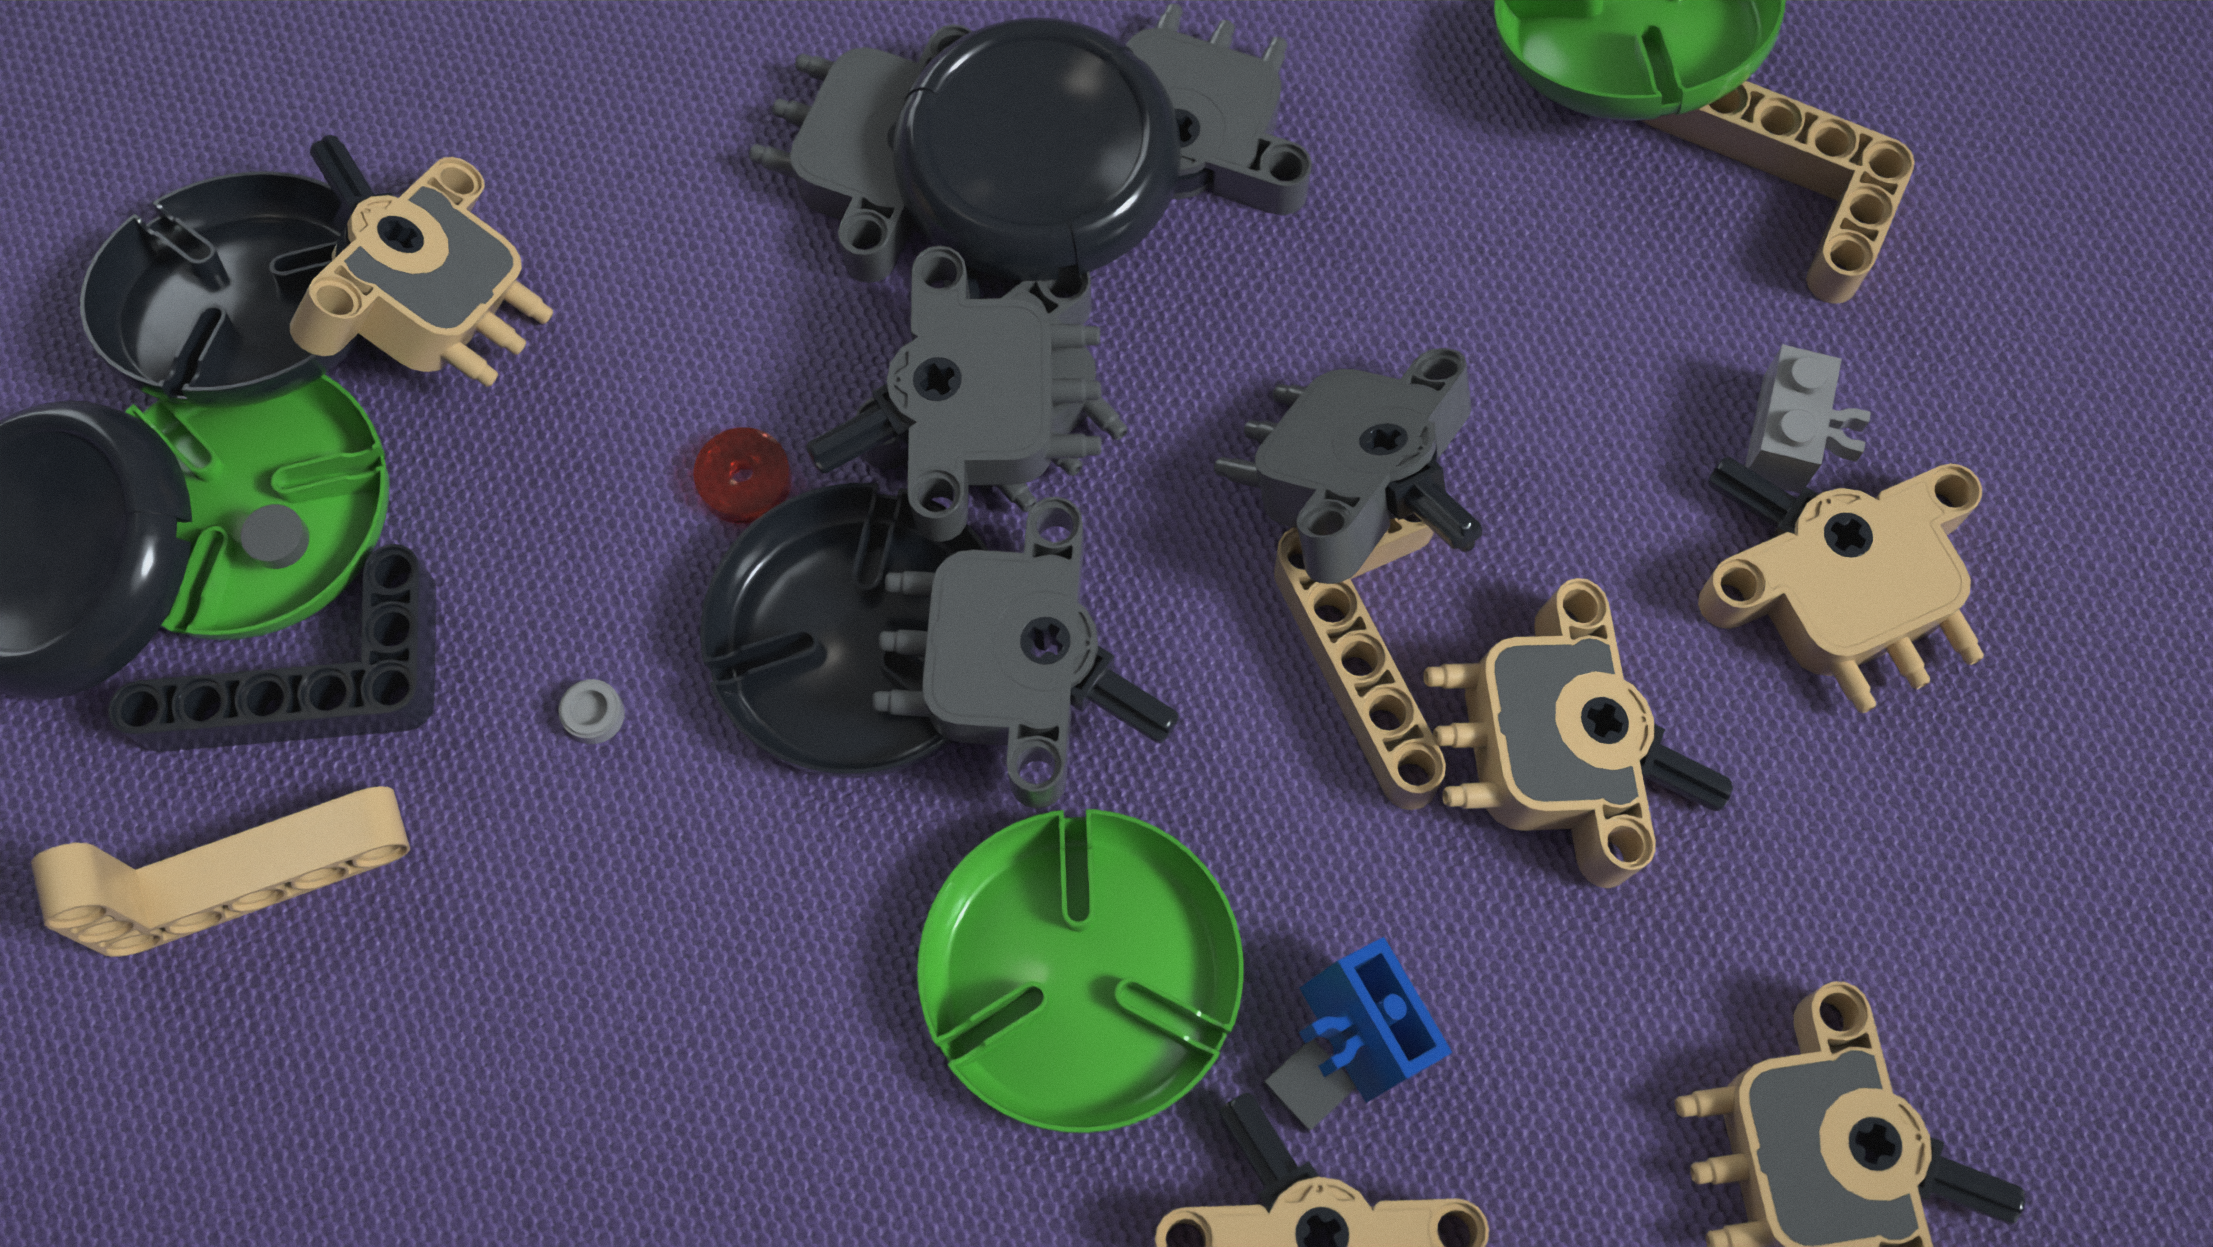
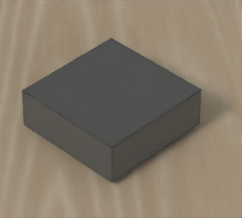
M1314 1039L1297 1050L1263 1084L1307 1133L1311 1132L1356 1089L1354 1082L1341 1068L1326 1077L1323 1076L1318 1065L1331 1057Z

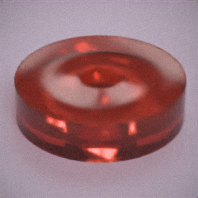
M732 428L715 435L702 447L694 464V483L702 502L713 515L727 522L737 524L753 523L775 506L785 502L790 492L792 473L783 447L774 437L755 428ZM747 469L753 472L746 481L738 482L733 480L734 475L740 470Z

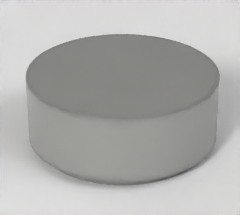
M588 679L572 685L564 693L559 704V718L562 725L575 740L581 743L599 744L609 740L620 730L624 721L625 709L621 698L613 687L601 680Z

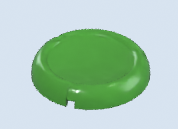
M1495 0L1494 12L1498 38L1503 52L1515 71L1532 88L1551 101L1582 114L1614 120L1633 121L1657 119L1659 116L1671 114L1680 115L1700 109L1726 96L1747 81L1770 54L1778 38L1784 18L1786 0Z
M324 375L311 384L285 396L242 407L202 408L196 407L193 404L181 405L159 399L143 413L135 404L125 411L148 424L167 443L179 462L190 496L192 522H177L176 538L191 542L189 559L178 595L161 628L203 640H240L267 635L286 629L319 612L335 600L365 566V562L379 540L386 519L389 503V474L386 469L384 449L374 425L361 405L339 383ZM271 504L284 505L294 510L307 525L310 536L309 545L304 555L294 564L281 569L265 568L255 562L244 550L240 537L242 526L248 516L255 510Z
M1086 809V817L1064 818V811L1060 810L1035 815L1013 823L983 841L958 864L939 890L928 913L919 947L917 975L922 1011L930 1035L935 1045L941 1047L945 1057L950 1062L948 1066L972 1093L1003 1115L1023 1124L1062 1133H1096L1131 1126L1151 1118L1185 1096L1205 1076L1221 1052L1219 1050L1223 1045L1226 1035L1231 1033L1235 1024L1243 988L1244 960L1238 926L1228 899L1211 872L1190 849L1156 826L1134 817L1116 812Z

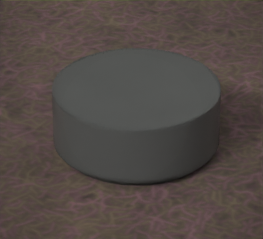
M280 504L266 505L251 513L242 526L240 536L242 546L247 554L259 565L269 569H281L297 562L306 552L310 538L308 527L298 514L291 508Z

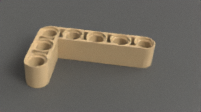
M1745 81L1726 96L1700 109L1680 115L1671 114L1659 116L1657 119L1641 120L1649 126L1837 200L1838 202L1809 267L1806 279L1808 287L1815 297L1823 302L1832 304L1844 303L1851 299L1875 263L1913 172L1915 162L1912 152L1908 147L1896 139L1748 81ZM1855 218L1864 221L1866 224L1857 221ZM1834 263L1842 265L1848 271L1838 268Z
M1397 518L1389 519V529L1358 572L1343 582L1325 584L1311 579L1306 570L1298 569L1288 561L1291 556L1302 554L1298 528L1293 527L1283 534L1278 544L1274 568L1276 584L1384 794L1391 803L1401 809L1415 810L1423 808L1432 801L1445 776L1446 763L1439 746L1434 743L1433 735L1351 579L1421 549L1429 543L1434 532L1423 521L1415 523L1408 522L1403 518L1401 520ZM1324 605L1334 606L1340 609L1345 618L1334 623L1326 622L1318 617L1315 609ZM1351 657L1361 658L1368 662L1372 672L1364 676L1353 675L1347 672L1342 662ZM1378 710L1389 711L1395 714L1401 726L1390 731L1382 730L1371 721L1370 714ZM1405 764L1418 765L1427 773L1429 782L1420 786L1410 785L1401 778L1398 768Z
M379 786L347 794L136 870L88 843H71L49 848L33 857L31 866L45 926L100 954L109 957H122L155 948L391 863L405 856L410 851V846L394 790L389 787Z

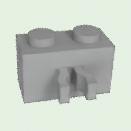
M1784 344L1781 345L1763 376L1745 467L1781 489L1801 493L1822 465L1825 448L1840 458L1857 462L1864 452L1865 441L1850 439L1840 429L1850 428L1862 432L1869 423L1871 412L1857 408H1848L1841 411L1832 409L1841 358Z

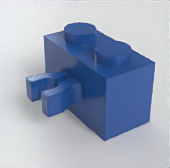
M1385 937L1337 960L1299 988L1317 1018V1021L1298 1032L1305 1044L1316 1037H1323L1329 1040L1334 1048L1333 1056L1318 1065L1321 1073L1326 1077L1344 1066L1365 1103L1391 1090L1453 1053Z

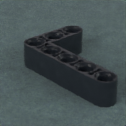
M398 544L382 546L371 553L365 562L363 571L361 662L138 680L127 683L118 689L111 698L108 709L110 721L116 729L149 751L155 752L402 732L416 729L427 722L433 712L435 703V580L411 549ZM407 572L411 573L405 584L390 589L391 583L397 576ZM410 629L405 641L396 646H388L390 639L399 630ZM409 686L408 693L398 704L387 705L388 698L394 690L399 687ZM347 691L341 705L326 711L327 702L333 695L338 692ZM284 696L280 708L273 714L264 716L267 705L275 698ZM221 701L217 713L209 720L202 721L208 707ZM158 707L157 714L153 720L141 726L142 718L151 709Z

